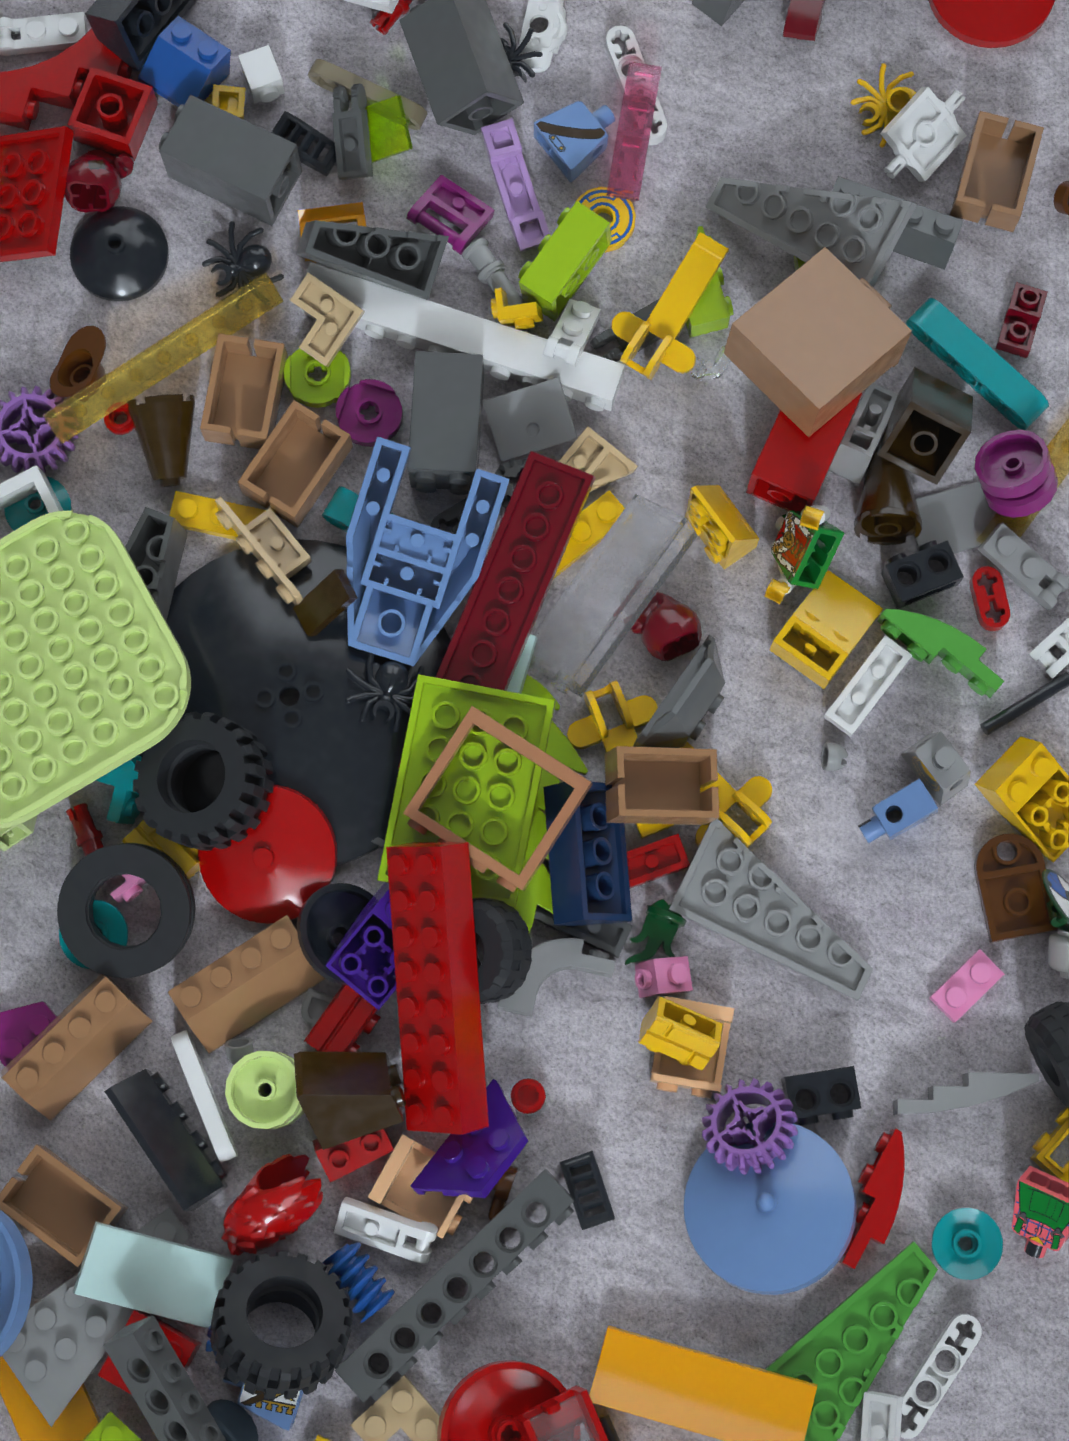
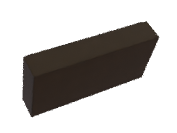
M335 569L310 591L298 605L296 604L293 609L307 636H315L358 597L344 570Z

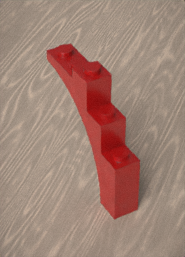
M91 28L77 43L55 57L30 67L0 72V124L29 130L31 121L36 120L38 116L39 102L73 110L91 67L128 79L131 76L132 68L101 43Z

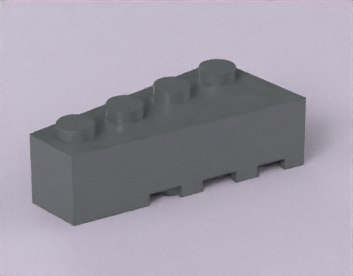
M314 220L306 222L296 255L343 273L428 300L449 236Z
M145 507L125 548L164 619L167 621L188 532L175 518Z

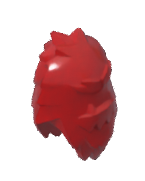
M286 1154L262 1166L241 1194L227 1208L223 1220L224 1232L221 1240L227 1242L231 1255L236 1254L240 1256L244 1252L256 1255L257 1251L273 1247L278 1240H285L286 1236L298 1231V1228L308 1221L318 1209L323 1200V1192H320L322 1186L321 1179L305 1180L310 1173L306 1169L310 1159L306 1154L295 1157L291 1154Z

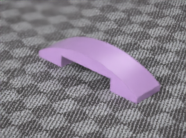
M513 118L481 127L497 188L519 250L521 252L538 247L543 238L550 233L531 183Z

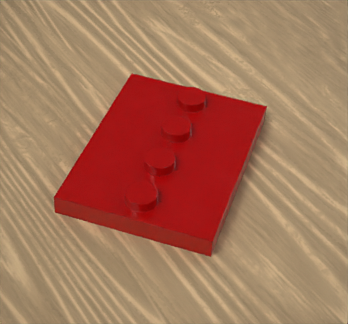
M67 126L0 136V262L56 255L67 182L66 178L74 131Z

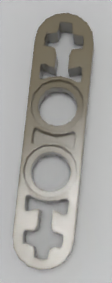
M315 59L308 72V77L312 82L330 92H333L334 87H345L348 100L350 101L351 86L353 84H363L366 90V108L407 128L420 130L428 115L427 111L416 102L323 59Z

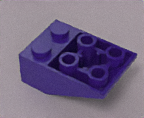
M385 882L366 904L325 964L329 970L377 1010H380L396 990L389 882Z

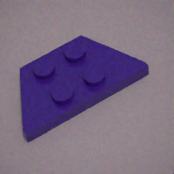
M492 1079L486 1087L489 1126L463 1135L450 1134L410 1185L417 1194L425 1195L426 1191L442 1192L444 1196L465 1194L469 1197L486 1198L529 1142L504 1095L502 1087L495 1079Z

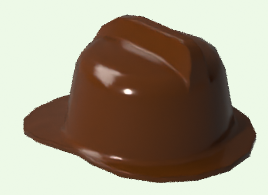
M85 326L70 337L50 377V388L53 394L58 397L73 396L80 402H86L89 397L97 393L103 386L105 370L101 361L106 348V337L101 329L96 326Z

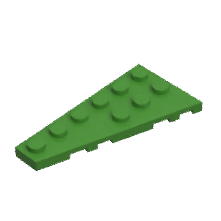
M914 1241L765 1368L768 1371L818 1384L804 1441H837L840 1439L856 1407L861 1403L864 1392L868 1391L887 1358L886 1356L892 1345L898 1339L913 1309L918 1305L938 1269Z

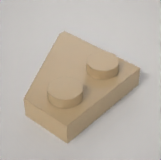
M588 426L559 460L563 464L595 476L590 492L634 473L638 467Z

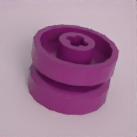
M1025 430L1003 432L992 437L982 445L975 457L974 469L989 507L999 515L1013 518L1033 514L1051 502L1057 491L1058 477L1052 464L1049 450L1044 440L1034 432Z

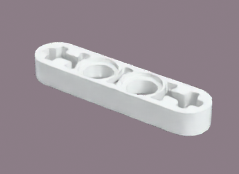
M615 26L608 31L605 46L638 137L645 144L657 145L664 140L667 132V121L634 33L626 26ZM620 37L622 41H626V55L623 57L619 44H615V38ZM628 64H633L639 68L640 73L636 77L629 78L622 73V68ZM637 93H645L650 97L651 101L646 106H637L632 98ZM650 113L653 126L658 127L656 134H652L651 130H646V116Z
M186 1029L172 1035V1044L219 1161L223 1163L237 1157L238 1153L190 1032Z
M958 1314L948 1322L901 1395L903 1397L902 1415L906 1416L912 1409V1406L906 1404L909 1397L916 1405L926 1408L923 1415L917 1410L911 1417V1421L915 1423L912 1429L904 1428L901 1431L900 1437L911 1439L922 1431L979 1342L982 1328L975 1317L968 1314ZM969 1321L971 1323L969 1330L973 1335L971 1338L963 1337L959 1342L958 1346L965 1348L961 1354L955 1347L945 1344V1341L949 1337L951 1341L955 1342L959 1335L956 1325L958 1323L966 1324ZM943 1350L950 1351L955 1358L954 1366L948 1371L939 1370L935 1363L936 1355ZM924 1380L930 1381L935 1387L934 1397L927 1402L920 1401L916 1395L917 1385Z

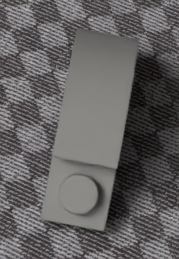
M562 938L542 943L532 948V962L526 980L514 992L515 994L499 1001L498 1010L532 1017L537 993L548 977L563 970H578L612 978L616 961L609 960L610 954L602 951L589 950L588 955L582 954L583 939Z

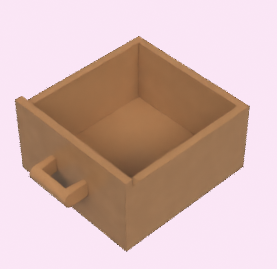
M824 247L732 323L724 354L793 423L810 437L892 366L895 367L899 363L912 330L890 310L892 305L864 278L859 280Z

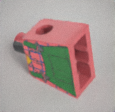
M1029 1166L1018 1179L1012 1230L1027 1238L1024 1251L1029 1256L1043 1258L1047 1248L1059 1251L1069 1238V1183L1032 1166Z

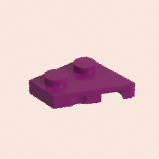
M41 1001L0 1012V1061L5 1067L57 1017L46 1002Z

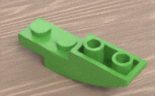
M886 608L880 615L877 622L881 624L880 628L884 634L893 640L898 638L907 646L906 650L913 655L914 659L919 662L924 660L930 664L939 655L942 658V664L952 673L957 674L959 672L969 680V687L981 696L985 694L991 698L1005 682L979 660L987 649L960 630L937 619L905 610Z

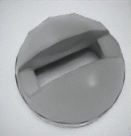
M825 743L821 752L822 769L836 771L846 766L847 761L843 759L848 757L846 749L838 744Z
M237 1037L226 1041L225 1052L229 1062L235 1065L242 1057L253 1053V1040L247 1037Z

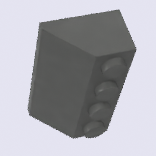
M838 176L832 192L848 193L857 196L909 201ZM917 204L893 252L945 270L964 220Z

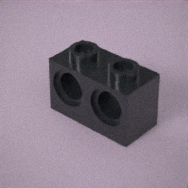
M933 540L918 547L919 552L909 556H906L905 553H900L887 560L888 564L884 566L881 575L896 609L908 606L960 584L964 576L948 540L937 544L936 540ZM928 561H940L944 566V571L934 572L930 569ZM897 573H909L913 578V583L910 585L901 583L897 578Z
M854 1066L787 1076L781 1079L785 1094L784 1099H790L793 1109L791 1111L796 1113L797 1122L800 1126L819 1123L818 1116L832 1114L833 1120L854 1117L853 1110L862 1108ZM839 1084L846 1088L848 1098L844 1104H837L831 1099L830 1090L833 1085ZM799 1090H806L813 1096V1105L810 1109H801L796 1104L795 1096Z

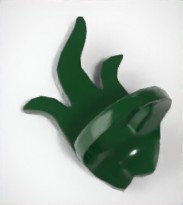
M664 899L658 900L652 905H647L645 910L646 918L640 934L629 938L631 942L639 943L648 936L647 945L641 953L629 957L625 961V965L653 957L662 942L664 943L663 951L666 956L675 957L671 950V943L678 928L684 927L687 921L681 915L669 910L670 905Z

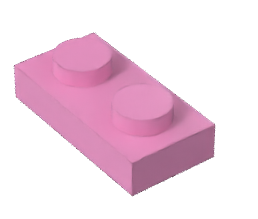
M979 949L929 999L955 1023L1005 974Z

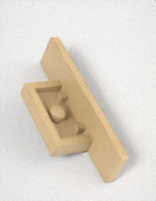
M221 496L218 497L215 502L219 511L215 515L226 530L231 527L238 535L235 538L237 543L247 555L250 552L255 555L259 560L255 564L266 579L273 577L279 585L276 587V590L287 604L293 602L295 605H298L303 598L289 578L312 562L309 554L271 508L247 525H244Z

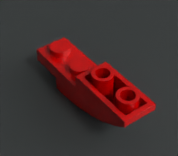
M896 1128L891 1129L889 1134L885 1132L881 1134L874 1148L878 1155L873 1165L867 1163L857 1181L862 1184L858 1192L870 1198L868 1204L863 1201L857 1210L856 1222L858 1224L845 1253L839 1260V1263L850 1269L856 1268L870 1239L878 1244H885L899 1208L903 1189L905 1158L902 1132Z

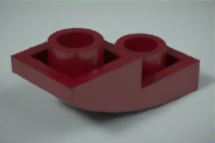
M790 0L783 37L815 41L822 21V9L825 0Z
M1018 282L1015 283L995 349L1023 358L1028 357L1048 291Z

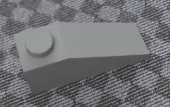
M874 383L866 389L829 471L860 484L889 421L898 395L897 393Z

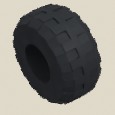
M473 898L476 954L480 937L484 945L482 964L477 955L480 1004L499 1002L515 994L514 992L526 980L532 962V940L530 939L525 921L514 907L497 899Z
M1057 1001L1032 1014L1024 1030L1029 1049L1044 1079L1054 1094L1069 1108V1002Z

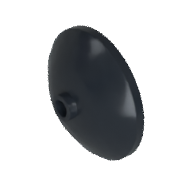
M115 206L105 212L97 211L89 216L76 230L70 246V262L77 280L88 292L108 301H129L148 293L163 277L169 260L167 239L160 225L147 213L125 206ZM113 242H121L119 248H110Z
M348 883L326 885L314 892L302 906L297 923L298 940L306 960L321 976L341 985L347 984L325 966L338 947L332 937H336L340 944L363 908L373 897L367 890Z

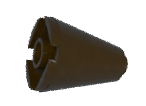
M183 394L145 397V403L139 405L136 404V399L127 401L128 410L152 480L160 481V487L181 485L180 479L187 478L195 410L194 395L190 394L186 401L183 399Z
M876 452L869 463L854 521V531L859 538L860 533L867 536L868 542L872 544L906 543L907 536L914 534L915 539L922 531V519L909 472L878 456V452Z

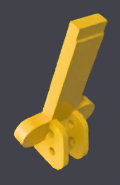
M699 232L647 321L626 311L615 315L612 320V330L617 337L629 343L620 359L623 364L650 380L653 379L661 364L681 374L688 373L694 368L696 364L694 352L686 345L677 341L676 338L729 252L727 247ZM650 332L663 341L646 368L634 362L633 359Z
M617 680L610 682L599 690H589L584 692V701L590 716L573 722L568 728L567 739L576 749H586L602 742L606 753L616 746L633 747L638 738L634 729L644 726L650 721L658 709L657 703L652 697L647 695H641L626 701ZM611 694L623 724L607 730L596 699ZM635 823L641 839L674 826V824Z
M688 742L684 745V747H681L694 749ZM718 773L717 781L704 788H700L701 793L710 787H718V819L747 848L770 828L772 821L761 809L772 794V785L766 778L761 776L752 777L736 791ZM735 803L758 826L750 836L725 814ZM709 824L701 825L696 832L695 842L698 847Z

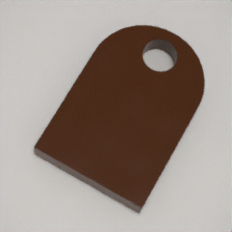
M1002 834L990 839L981 847L975 858L974 874L990 943L1058 930V927L1052 926L1047 910V903L1051 899L1042 880V872L1046 869L1043 855L1031 840L1018 834ZM1000 843H1008L1014 848L1015 856L1013 860L1004 861L999 858L997 847Z

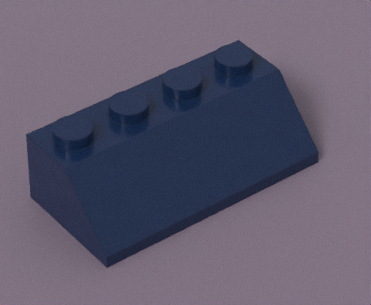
M565 782L543 787L547 831L574 790L573 787ZM592 782L593 785L548 853L554 925L583 926L632 921L624 823H607L606 791L610 790L612 785H605L603 782Z

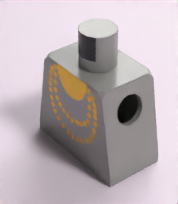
M942 732L926 735L901 753V756L917 777L921 779L939 806L968 786L971 771Z

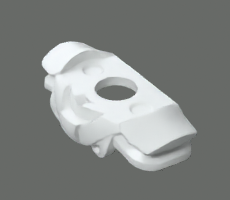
M528 0L519 45L525 38L530 24L535 18L543 17L548 21L547 29L540 33L533 32L530 41L520 53L524 54L533 51L543 53L542 57L521 60L528 64L535 73L544 72L549 68L553 54H558L559 46L567 36L568 25L565 19L566 10L563 7L564 0Z

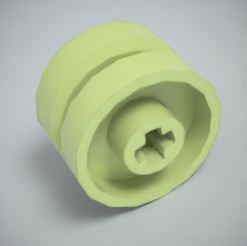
M256 1051L245 1055L233 1065L226 1079L225 1096L230 1111L240 1122L251 1128L280 1129L293 1124L304 1114L296 1095L293 1057L281 1052ZM266 1085H270L272 1088L270 1095L264 1092Z

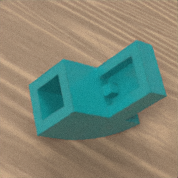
M139 755L95 780L115 786L106 818L108 821L118 824H134L135 819L140 814L135 799L140 796L139 793L133 791V780L138 779V772L134 771L136 760H142V757Z

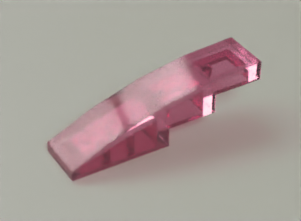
M629 62L607 189V196L639 201L661 77V66Z

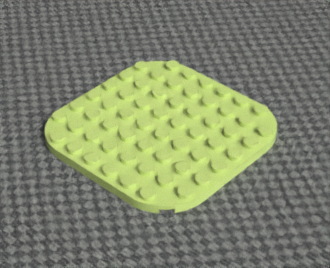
M73 511L48 513L28 522L0 539V828H7L35 817L156 745L175 728L188 704L191 690V675L182 649L124 544L110 526L93 515L87 516L74 513Z

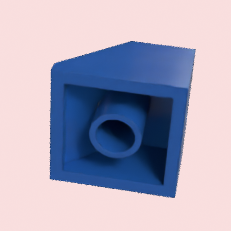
M177 16L158 35L138 76V81L152 86L154 92L177 107L181 104L185 105L190 95L205 101L213 91V84L220 85L230 74L231 50L180 16Z

